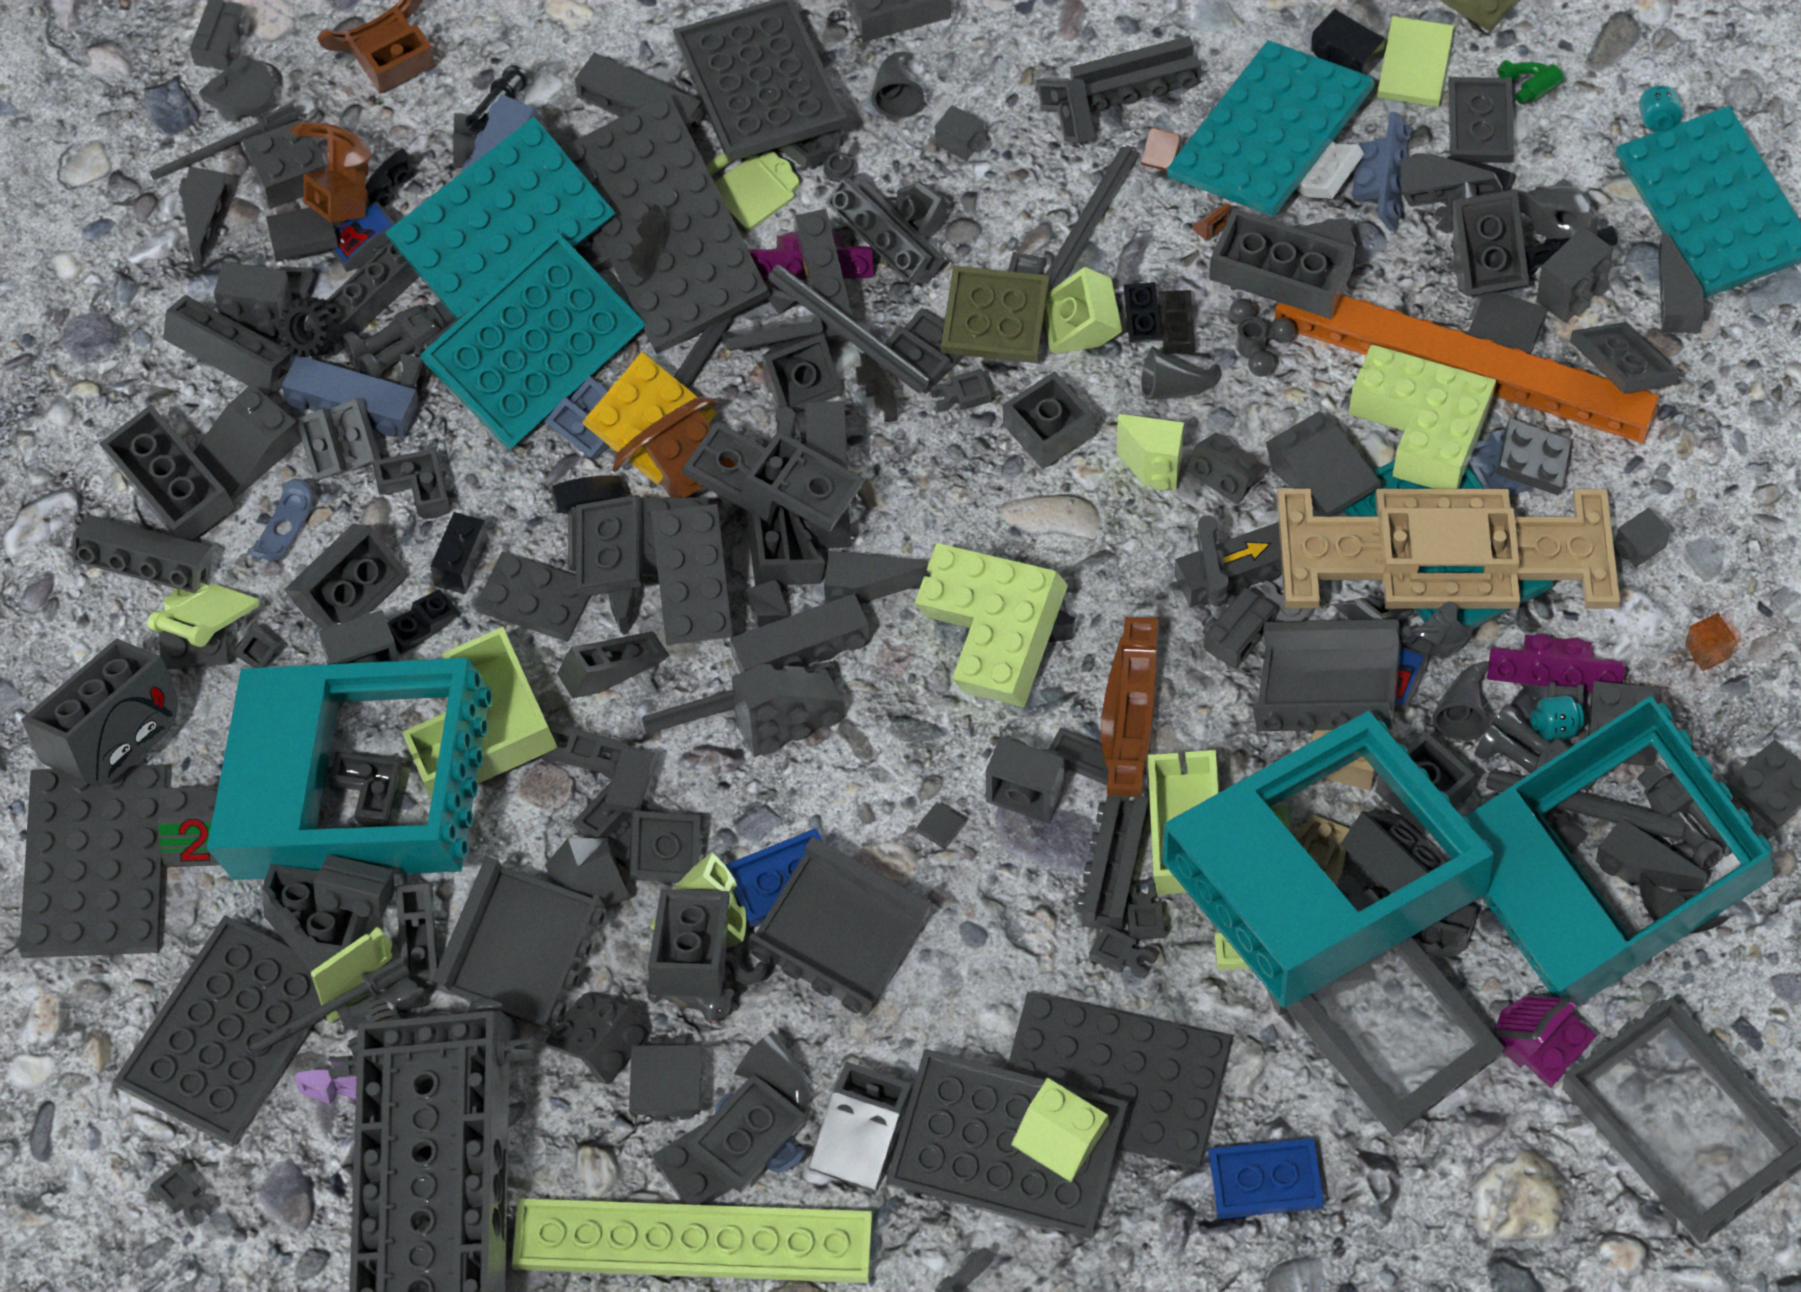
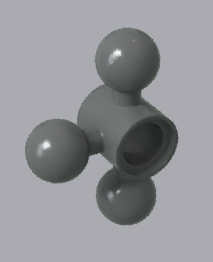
M1237 299L1231 304L1229 309L1231 319L1238 323L1237 351L1243 357L1249 358L1248 367L1252 374L1259 377L1266 376L1271 373L1274 367L1272 356L1265 352L1266 340L1273 338L1279 343L1289 342L1295 335V325L1290 319L1280 317L1275 319L1270 327L1267 328L1262 319L1254 317L1255 307L1251 301ZM1253 336V337H1256V338L1250 339V338H1247V337Z

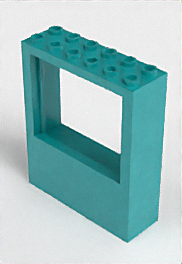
M468 658L241 669L207 850L233 880L265 879L270 864L319 871L320 868L322 869V864L328 854L392 869L394 874L462 872L463 860L468 856V829L473 825V798L478 794V767H481L483 763L482 742L483 737H486L488 732L487 711L493 701L491 688L486 685L479 671L475 669ZM448 697L428 824L317 829L339 702Z
M1652 696L1641 701L1466 815L1475 833L1481 839L1488 841L1494 852L1488 893L1482 896L1483 900L1553 997L1571 999L1577 1006L1774 879L1772 865L1775 864V861L1771 856L1773 852L1771 845L1762 834L1758 837L1750 828L1753 823L1743 808L1738 810L1730 801L1733 799V796L1727 786L1722 781L1717 783L1711 776L1713 769L1703 755L1699 757L1695 755L1690 748L1693 746V743L1688 734L1682 728L1677 731L1671 723L1674 718L1663 702L1658 705ZM1652 744L1736 856L1741 866L1631 937L1543 814Z
M1367 711L1165 822L1162 862L1280 1006L1285 1009L1487 894L1494 852L1489 842L1481 839L1475 833L1467 817L1460 815L1454 809L1446 793L1439 791L1433 785L1426 770L1418 767L1413 762L1405 746L1400 743L1398 744L1389 734L1386 725L1381 720H1377L1370 711ZM1363 756L1452 860L1358 912L1269 807L1274 806Z

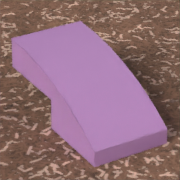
M328 1070L298 1072L295 1076L297 1088L301 1094L327 1104H331L336 1093L356 1100V1076L331 1079Z

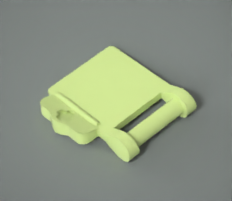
M767 151L761 157L757 154L744 157L745 161L714 182L730 215L745 231H751L794 199V191L800 186L799 178L792 171L789 161L779 158L773 151ZM724 152L708 162L706 167L712 176L730 162L727 161Z
M200 581V588L196 593L174 588L173 592L164 598L165 611H154L149 616L147 625L152 631L160 633L166 631L188 639L191 645L203 647L215 632L257 608L259 601L257 598L220 585H206ZM173 619H177V620H179V621H182V622L191 624V625H193L194 627L189 626V625H186V624H183V623L178 622V621H175V620H173Z
M379 927L375 928L369 935L365 934L311 972L321 1005L363 983L364 980L361 973L364 972L365 975L372 973L392 958L391 948L393 942ZM370 991L348 1002L346 1005H354L356 1002L367 996L370 993ZM337 1009L325 1015L331 1024L340 1018Z

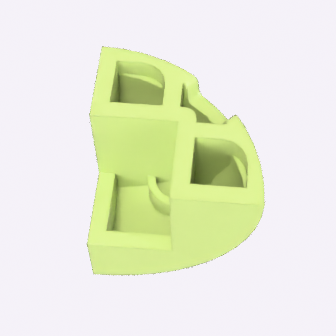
M712 852L696 864L674 889L729 891L730 902L726 948L743 942L746 931V911L744 906H738L733 893L737 883L723 862ZM656 915L650 925V928H652L653 930L655 927Z

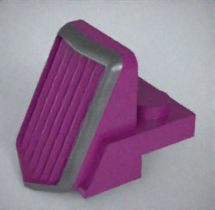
M1539 995L1525 996L1503 1009L1494 1030L1495 1036L1499 1039L1498 1041L1505 1048L1503 1053L1518 1067L1521 1068L1523 1065L1528 1067L1550 1088L1597 1035L1571 1013L1577 1006L1571 999Z

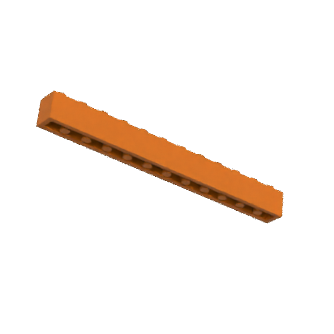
M1341 295L1331 319L1279 302L1275 308V319L1280 317L1290 319L1295 325V333L1367 355L1371 344L1495 379L1496 385L1493 395L1495 397L1644 444L1656 413L1659 395L1653 394L1649 390L1623 393L1608 378L1590 374L1584 369H1574L1558 364L1552 359L1539 358L1527 354L1521 349H1511L1498 345L1489 339H1479L1457 329H1448L1435 325L1429 320H1419L1404 315L1398 310H1388L1375 306L1366 300H1356Z

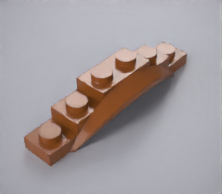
M1125 617L1124 632L1119 640L1110 671L1101 719V751L1103 761L1109 770L1107 780L1108 796L1142 797L1148 753H1150L1156 701L1155 683L1158 663L1159 618Z

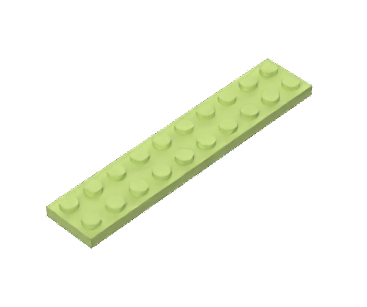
M518 1198L512 1268L513 1270L868 1283L872 1211Z

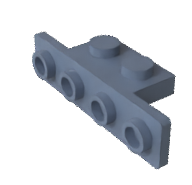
M1397 112L1389 113L1386 138L1358 144L1364 155L1356 165L1352 196L1357 202L1379 198L1377 216L1390 231L1398 229V221L1402 214L1400 205L1402 195L1400 159L1408 158L1407 145L1411 137L1408 123L1403 121Z

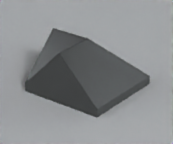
M824 333L780 341L762 355L764 380L779 409L788 407L796 412L804 409L805 403L822 402L843 393Z
M567 838L545 864L553 885L593 898L595 894L602 900L604 909L631 898L608 838Z

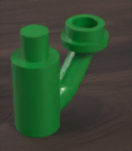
M1504 60L1497 68L1499 78H1512V82L1518 80V74H1534V76L1521 84V90L1515 94V99L1519 104H1523L1528 100L1535 102L1564 82L1561 70L1554 64L1549 66L1538 62L1512 64L1510 61Z

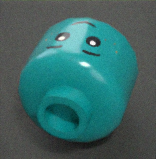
M1663 85L1653 86L1646 90L1639 99V111L1642 121L1651 131L1669 130L1674 125L1680 123L1683 116L1682 106L1678 94L1671 87Z
M1570 696L1542 698L1537 703L1536 710L1531 712L1533 730L1538 731L1547 741H1554L1555 738L1563 740L1572 739L1576 736L1578 730L1582 729L1584 724L1582 707Z

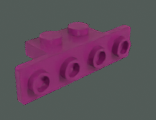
M795 232L777 235L776 249L748 250L764 281H770L768 276L777 265H781L799 280H807ZM833 234L843 279L872 278V248L870 246L841 247V235Z
M1545 634L1525 635L1523 651L1500 648L1490 649V666L1487 670V679L1547 687L1549 681L1555 682L1556 685L1572 687L1583 684V691H1592L1594 681L1623 684L1625 664L1617 661L1591 659L1592 642H1586L1579 638L1559 639L1551 638Z

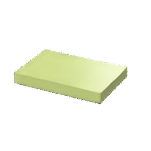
M1392 16L1377 98L1439 107L1454 25Z

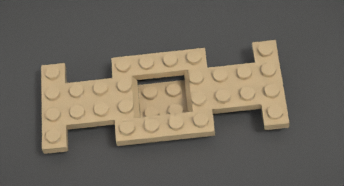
M1311 489L1277 490L1285 608L1318 609L1320 602L1318 580H1382L1385 609H1439L1446 602L1455 604L1457 609H1518L1520 604L1518 580H1581L1585 609H1618L1620 597L1607 489H1574L1572 495L1574 517H1515L1514 508H1510L1508 489H1377L1375 494L1377 517H1313ZM1419 566H1483L1484 573H1418Z

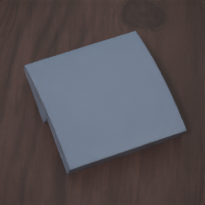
M589 376L570 400L564 397L544 421L592 460L610 446L585 427L582 422L608 390Z
M1505 429L1491 432L1487 440L1476 443L1467 467L1484 489H1508L1509 497H1512L1533 487L1496 474Z

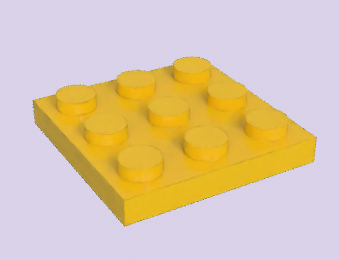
M641 352L587 415L582 424L618 453L628 442L653 423L698 397L645 353ZM713 409L707 412H700L708 424L717 414ZM644 448L629 461L656 485L661 482L664 475Z

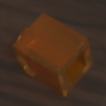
M1716 613L1689 626L1685 647L1700 669L1705 671L1732 657L1736 637L1720 614Z

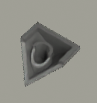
M921 181L897 190L895 210L928 241L945 224V198Z
M1379 591L1378 595L1375 596L1368 595L1364 598L1361 597L1332 604L1350 620L1398 619L1399 626L1414 611V609H1385L1384 593L1382 591Z

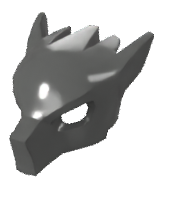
M1562 179L1561 186H1537L1536 190H1530L1528 193L1517 190L1520 212L1532 218V226L1535 227L1536 234L1545 235L1546 239L1572 238L1584 226L1597 236L1598 216L1589 212L1591 209L1590 198L1566 179Z

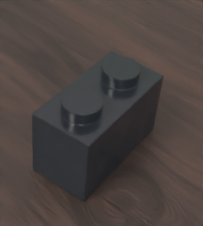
M1334 8L1312 32L1311 51L1320 59L1368 75L1383 59L1385 39Z
M453 512L430 566L434 586L466 594L488 542L485 520Z

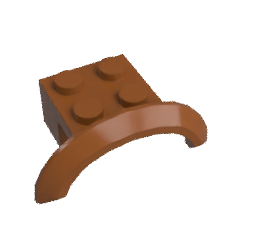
M399 0L387 12L364 25L341 32L331 31L327 28L317 37L320 46L326 50L345 51L350 49L379 94L434 67L431 45L417 24L410 26L407 22V19L417 10L423 0Z
M301 122L291 127L290 132L296 137L314 136L328 138L327 170L303 173V203L330 223L365 218V206L368 205L366 176L369 172L368 162L372 157L370 147L354 133L335 125Z
M710 397L695 398L653 423L616 454L612 468L613 472L625 466L644 448L664 475L660 484L670 498H696L709 490L683 475L682 471L683 466L711 429L700 412L709 411L719 404V400ZM729 458L719 461L726 468L736 466V463Z

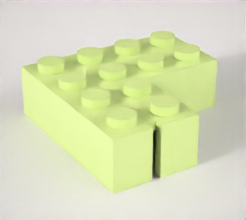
M1371 344L1352 388L1348 415L1404 431L1397 448L1392 477L1433 489H1458L1491 409L1496 380Z
M936 543L927 567L931 577L924 576L915 605L927 618L970 628L952 680L964 693L1024 708L1068 585L1055 570Z
M504 627L442 654L444 659L468 658L492 691L493 701L491 707H488L486 717L488 732L486 737H483L481 748L483 763L481 767H478L477 773L478 784L558 748ZM446 712L402 731L431 799Z
M1216 750L1185 752L1188 774L1183 775L1178 753L1148 755L1153 876L1157 895L1187 893L1162 862L1165 822L1220 793ZM1288 805L1269 807L1291 832Z

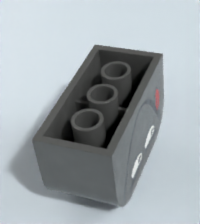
M116 638L21 720L35 753L43 764L90 785L104 786L124 773L169 732L177 715L178 698L161 656Z

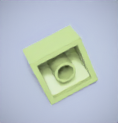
M1084 267L1047 293L1044 323L1050 352L1061 353L1100 347L1122 332L1112 279Z
M1118 414L1117 455L1144 486H1150L1157 490L1177 489L1182 460L1184 423Z
M1047 1078L1028 1107L1011 1145L1072 1183L1109 1126V1118L1106 1113Z

